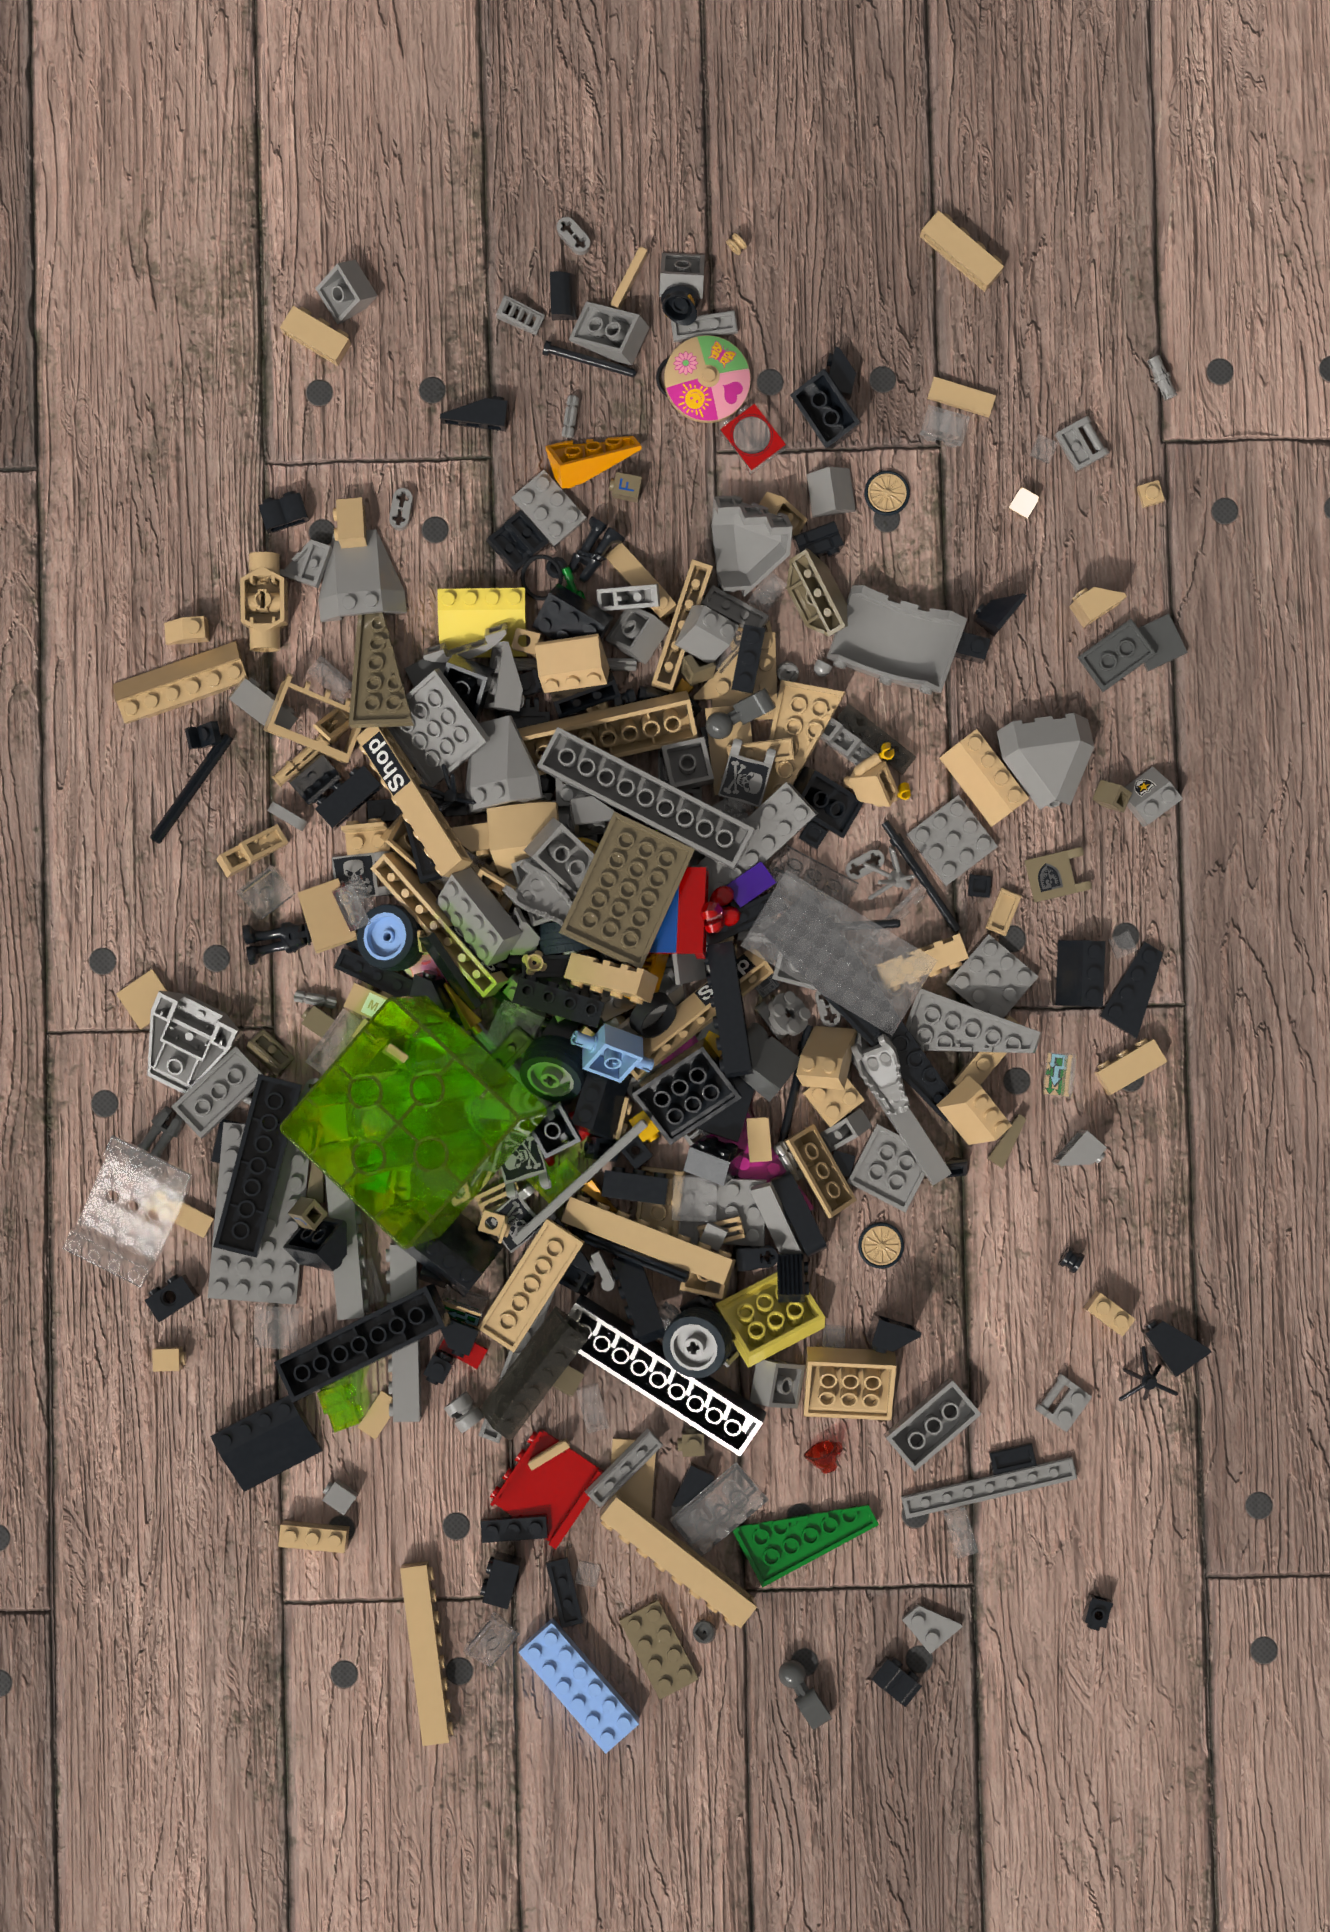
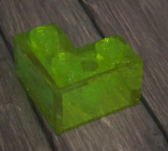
M567 1157L554 1171L551 1172L547 1168L552 1183L551 1188L544 1189L541 1187L539 1175L526 1180L550 1204L581 1176L582 1172Z
M348 1380L327 1386L317 1393L324 1415L328 1413L334 1433L360 1424L362 1421L361 1417L364 1416L360 1404L356 1405L354 1399L356 1391L353 1384H349Z

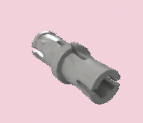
M1160 355L1149 359L1147 363L1155 378L1154 383L1160 388L1164 401L1178 395L1170 380L1171 375L1166 371Z

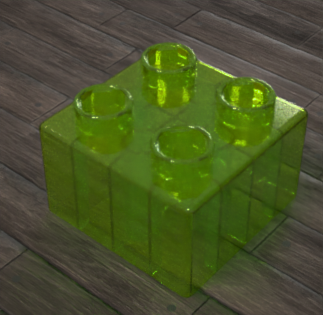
M428 996L390 997L383 1003L280 1125V1131L401 1248L408 1249L436 1239L447 1230L547 1114V1109ZM392 1043L405 1052L408 1058L405 1063L399 1065L382 1053V1050L386 1045Z

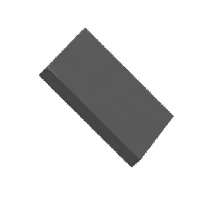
M1130 619L1077 658L1100 690L1105 692L1157 653L1134 621Z

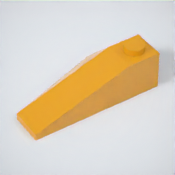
M634 436L610 437L605 442L586 439V443L573 444V440L545 446L554 478L562 489L583 484L642 449L641 444Z

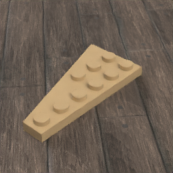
M781 680L769 740L792 737L795 759L773 762L761 805L785 782L789 781L794 785L846 692Z

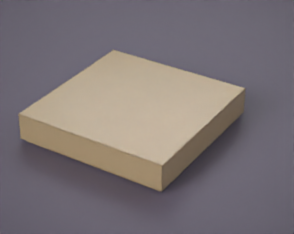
M153 969L116 993L140 1030L150 1025L151 1009L158 992L168 991Z

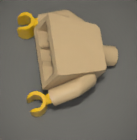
M890 742L882 744L879 754L874 753L854 767L850 776H845L843 780L844 787L846 789H853L857 800L860 802L870 803L877 807H890L893 802L898 801L897 798L903 800L910 798L909 783L903 782L897 789L886 761H881L883 758L890 760L894 757V749L887 751L891 748Z

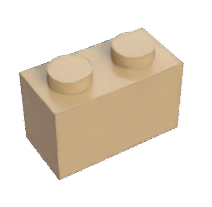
M362 497L337 499L336 508H333L334 521H337L338 527L334 528L335 541H339L341 549L367 546L365 506Z
M1098 1291L1094 1292L1083 1307L1122 1337L1136 1320Z

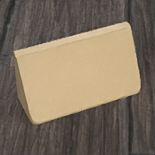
M769 1117L747 1118L749 1161H772Z

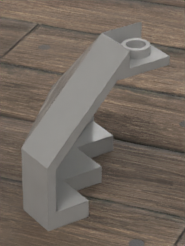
M738 496L713 497L711 526L718 587H722L723 591L729 592L741 590L745 597L790 555L793 526L788 515L780 512L777 515L768 512L767 507L754 502L748 505L743 503L742 498Z
M1075 713L1065 714V718L1040 717L1035 718L1034 722L1022 724V720L1012 721L998 730L997 736L1002 759L1039 810L1045 806L1050 808L1057 807L1062 802L1071 805L1094 749L1088 719Z

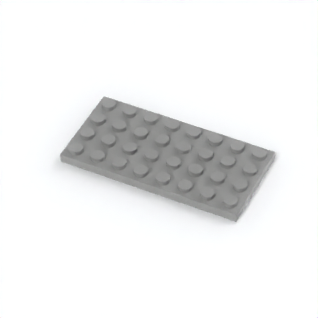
M223 1122L208 1298L296 1305L300 1264L296 1262L283 1246L299 1228L298 1223L288 1212L301 1196L306 1197L312 1129L291 1128L259 1255L256 1258L213 1247L245 1124Z

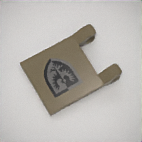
M1082 847L1024 860L1034 903L1092 889L1090 881L1075 884L1069 861L1071 858L1084 855Z

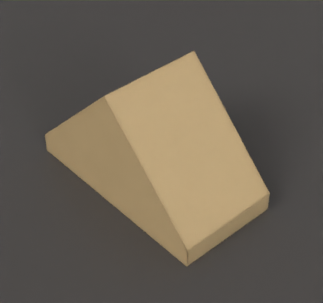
M335 708L316 722L313 727L334 745L350 727L349 714L344 710Z

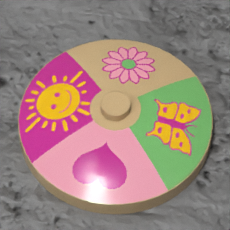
M710 335L693 337L680 344L671 354L664 373L665 391L673 407L686 418L700 423L723 421L736 413L748 395L751 381L750 369L741 351L731 342Z

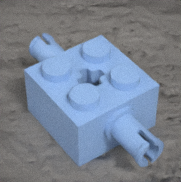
M604 1024L592 1037L579 1031H575L572 1034L571 1044L582 1047V1069L621 1083L635 1067L646 1072H650L653 1069L654 1059L643 1055V1038L608 1024Z

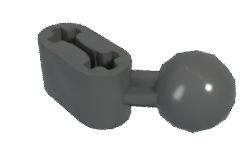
M766 688L732 705L734 710L727 714L724 712L712 713L706 721L707 733L715 739L727 738L733 730V725L741 721L744 725L776 708Z
M797 1660L785 1661L779 1668L778 1676L780 1682L784 1686L794 1689L798 1696L794 1699L796 1705L811 1728L815 1730L831 1720L832 1716L813 1687L808 1689L804 1682L806 1670L803 1664Z

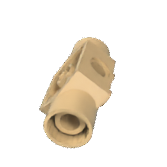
M250 553L249 574L240 578L241 622L249 628L251 651H280V630L288 626V582L284 577L280 576V558L278 553Z

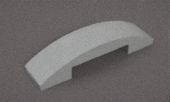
M507 623L486 629L484 639L450 650L447 649L445 642L425 648L423 658L431 662L447 663L454 654L467 659L476 657L488 651L507 634Z

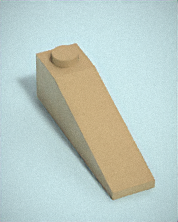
M623 543L617 545L605 555L606 559L629 586L658 584L660 606L647 608L660 621H663L676 610L677 604Z

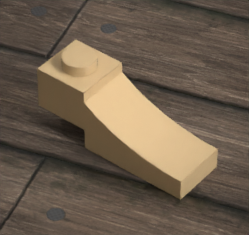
M278 824L220 854L216 860L226 877L229 878L265 856L286 846L288 841Z

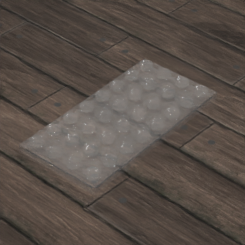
M785 870L740 945L893 1036L938 961L788 870Z

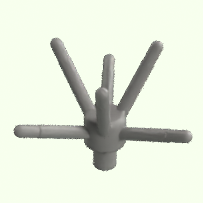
M889 847L894 869L891 873L864 863L865 867L888 877V880H878V884L887 885L868 897L869 900H872L892 886L902 887L907 890L911 886L908 880L916 877L915 874L905 875L901 872L895 849Z

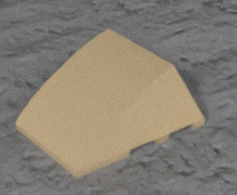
M535 799L527 802L514 801L487 808L490 852L501 878L513 870L512 863L530 857L524 849L553 817L559 821L558 803Z

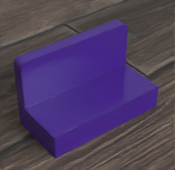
M760 861L726 886L734 891V900L741 908L774 885L776 878Z

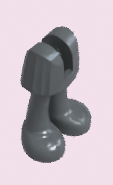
M168 1106L160 1110L151 1120L153 1125L144 1139L136 1146H129L125 1151L141 1162L152 1142L162 1131L163 1134L156 1146L143 1162V1164L158 1173H161L163 1170L160 1158L164 1149L173 1137L178 1138L184 1125V1120L178 1114L169 1126L165 1124L173 1112Z

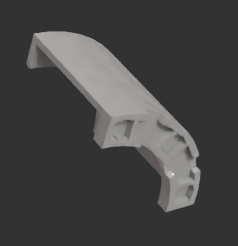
M852 585L846 602L848 626L835 633L827 659L834 661L833 665L838 668L845 669L848 667L878 678L879 682L891 686V683L919 689L920 692L932 695V692L941 693L967 618L951 610L930 608L929 612L924 611L919 605L901 600V603L887 600L888 595L865 585Z

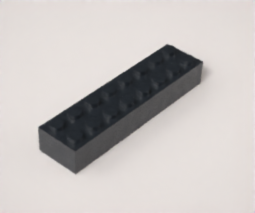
M258 1074L213 1247L258 1257L300 1098L302 1084Z
M431 1284L275 1361L274 1364L293 1403L453 1323L435 1285Z

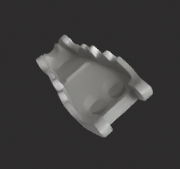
M523 860L520 867L527 874L515 890L505 885L502 891L525 911L542 916L562 926L572 905L570 897L550 874Z
M885 1034L878 1036V1045L865 1050L859 1044L851 1046L860 1077L863 1078L866 1085L871 1087V1092L876 1095V1098L882 1100L887 1115H899L909 1110L910 1103L904 1089L899 1056L890 1039Z

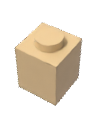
M183 1346L156 1347L152 1349L153 1372L180 1371L183 1369V1365H186L187 1361L186 1352H183Z

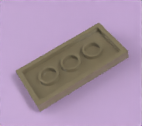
M659 1599L619 1619L659 1700L699 1680Z

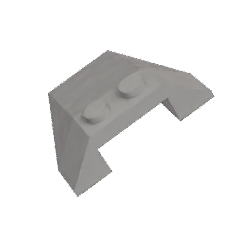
M376 529L366 530L367 546L341 549L339 541H335L333 534L331 541L333 549L325 569L318 599L321 622L343 620L342 617L382 612L385 615L407 613L405 591Z
M509 715L479 723L490 740L468 760L465 799H471L476 802L475 805L466 803L468 815L485 812L489 807L514 801L527 802L543 798L540 775L512 716Z
M159 991L150 1015L147 1076L185 1094L227 1053L239 1029L225 1012L188 994Z

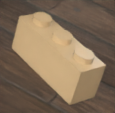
M293 306L280 326L282 333L336 366H339L351 346L348 338L349 335L341 329L336 331L330 328V324L322 318L315 319L311 316L312 313L304 307L298 309Z
M1144 1038L1135 1043L1136 1048L1131 1051L1125 1049L1116 1054L1117 1059L1114 1061L1106 1060L1097 1066L1099 1069L1094 1073L1107 1095H1112L1167 1062L1154 1039L1147 1040V1038Z
M284 1520L280 1525L278 1547L345 1553L348 1549L350 1526Z

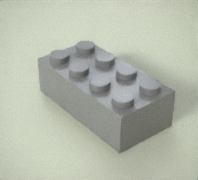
M471 867L451 874L435 901L486 967L506 960L523 933Z
M948 1378L883 1435L915 1472L976 1420L981 1413L951 1378Z

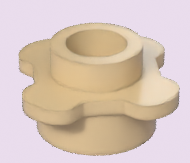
M539 950L535 951L534 954H526L522 957V962L526 965V973L528 975H534L537 971L543 972L547 968V964L542 959L543 953Z

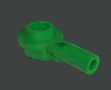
M570 566L563 568L562 572L567 582L566 588L586 600L583 591H579L576 588Z

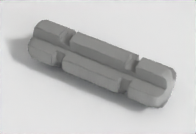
M569 395L566 403L568 407H566L563 422L565 427L562 429V437L573 438L574 436L573 427H575L578 411L576 407L579 404V397Z
M299 990L294 994L295 1002H306V1004L321 1007L325 1005L327 1008L332 1009L336 1008L337 1005L336 997H326V995L305 993V991Z
M784 1141L776 1143L773 1149L777 1155H780L779 1159L785 1170H790L795 1181H799L803 1177V1173L800 1168L797 1169L798 1164L791 1152L787 1151L786 1143Z

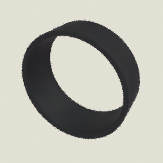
M656 992L653 994L651 1003L643 1001L642 1005H636L630 1016V1026L644 1038L657 1037L665 1032L673 1023L676 1017V1007L666 993ZM667 1005L664 1014L656 1023L642 1029L646 1017L653 1010Z

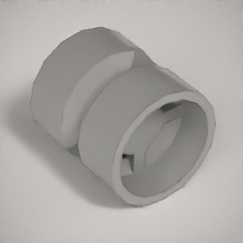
M467 1391L444 1407L449 1417L456 1419L454 1424L461 1433L467 1431L485 1417L478 1406H473L474 1401Z

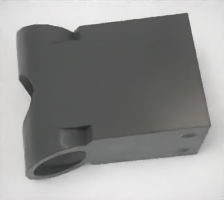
M752 1022L747 1027L754 1074L739 1077L770 1102L796 1070L800 1058L775 1038L768 1036L760 1024Z

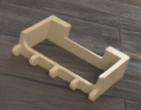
M288 673L285 681L281 682L263 730L321 752L323 755L339 762L348 763L357 741L356 737L359 735L361 728H352L342 752L274 724L288 688L350 713V698H346L344 704L329 699L331 690L326 689L324 695L321 696L309 691L311 682L307 680L303 688L290 683L293 674Z

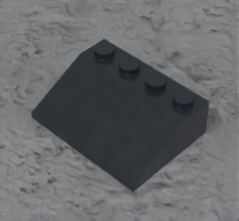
M705 1038L634 1084L631 1093L670 1145L742 1098L731 1077L727 1078L725 1072H721L719 1057Z
M432 1198L416 1214L395 1242V1244L463 1297L466 1296L503 1249L500 1243L487 1233L479 1231L478 1226L458 1210L448 1213Z
M289 1394L210 1436L221 1458L244 1492L323 1451L298 1401L292 1403Z

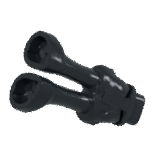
M285 922L281 924L280 928L267 931L254 930L248 924L242 926L246 945L264 940L281 939V941L271 944L246 947L249 965L257 964L259 958L266 954L278 951H286L288 954L295 953L300 948L307 945L310 946L312 942L307 923L293 924Z

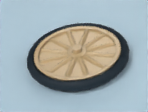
M880 471L874 474L866 483L864 497L867 505L874 512L884 516H891L899 513L906 507L910 497V489L908 483L900 474L894 471Z
M878 1222L869 1225L863 1230L858 1240V1250L861 1258L869 1266L879 1269L889 1268L902 1257L904 1240L896 1227L888 1223Z

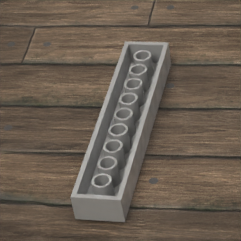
M559 727L554 732L537 765L541 771L595 797L599 801L695 849L734 871L755 833V829Z

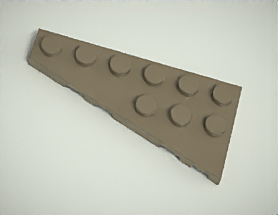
M384 612L358 615L349 726L351 728L415 726Z

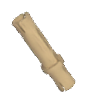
M321 734L315 739V741L327 746L330 745ZM305 747L291 761H286V765L272 778L282 787L284 783L296 775L301 768L320 752Z

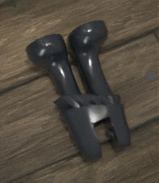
M593 516L589 519L591 530L579 550L576 549V553H573L568 565L572 574L577 571L581 563L586 566L579 577V580L583 583H586L595 571L603 565L601 562L606 560L603 555L613 543L622 544L625 540L621 534L611 527L607 529L606 524ZM606 530L595 551L590 553L599 536Z

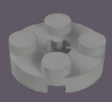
M788 991L778 994L768 1004L767 1010L770 1009L769 1022L778 1033L795 1036L807 1027L808 1019L811 1017L810 1010L806 1008L804 1003L793 992ZM785 1010L790 1013L791 1017L788 1018L785 1015L787 1013Z

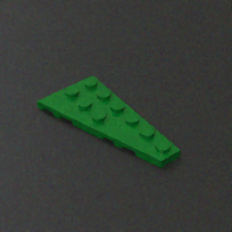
M864 1504L731 1527L763 1588L879 1524L869 1505Z

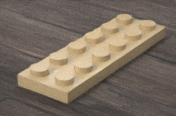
M547 1218L477 1329L514 1353L585 1242Z

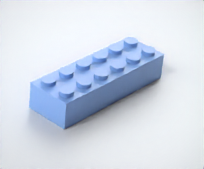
M554 1618L550 1619L519 1647L518 1653L605 1754L639 1725L637 1714Z

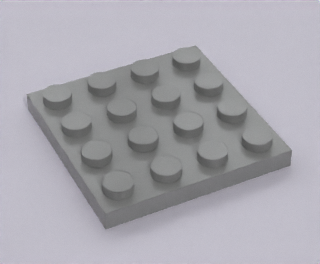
M439 668L431 672L406 695L415 726L387 727L424 781L432 788L445 779L442 764L446 765L450 775L490 740Z

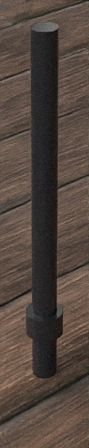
M889 820L881 824L890 837V843L893 847L896 846L952 931L955 933L961 929L904 844L902 835L896 832Z
M807 1025L803 1030L802 1039L798 1042L797 1047L799 1058L813 1030V1026ZM797 1068L793 1074L778 1142L784 1141L789 1135L800 1087V1081L796 1075Z

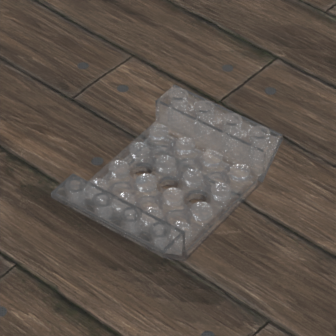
M112 1135L103 1154L106 1158L77 1224L70 1230L62 1249L141 1288L158 1261L191 1187L192 1174ZM109 1191H115L118 1194V1201H114L109 1197ZM129 1201H135L138 1204V1210L130 1209ZM148 1211H155L158 1215V1220L150 1219Z

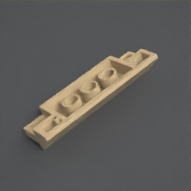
M234 641L113 684L115 701L118 703L125 724L145 717L151 718L230 690L231 687L238 685L243 677L247 680L249 678L237 642Z

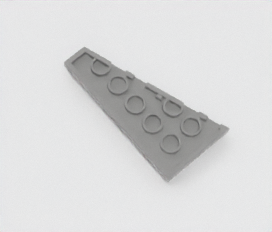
M921 988L918 989L905 1025L922 1051L1035 1053L1042 1032Z

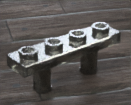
M849 703L835 719L845 729L861 739L862 743L878 754L881 752L882 744L890 742L891 748L887 751L894 749V757L890 760L883 758V760L902 775L916 759L915 755Z

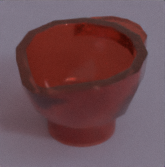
M825 1440L811 1446L803 1456L812 1465L819 1468L822 1473L827 1474L836 1470L838 1454L843 1451V1446L840 1442Z

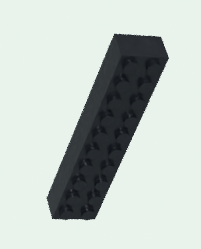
M580 1294L554 1335V1338L739 1456H741L764 1422L766 1411L711 1376L691 1378L679 1374L667 1362L663 1352V1345L655 1340L642 1345L639 1338H634L630 1324L583 1294Z

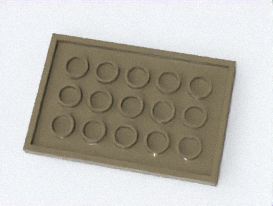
M614 812L559 933L636 969L642 968L695 849Z

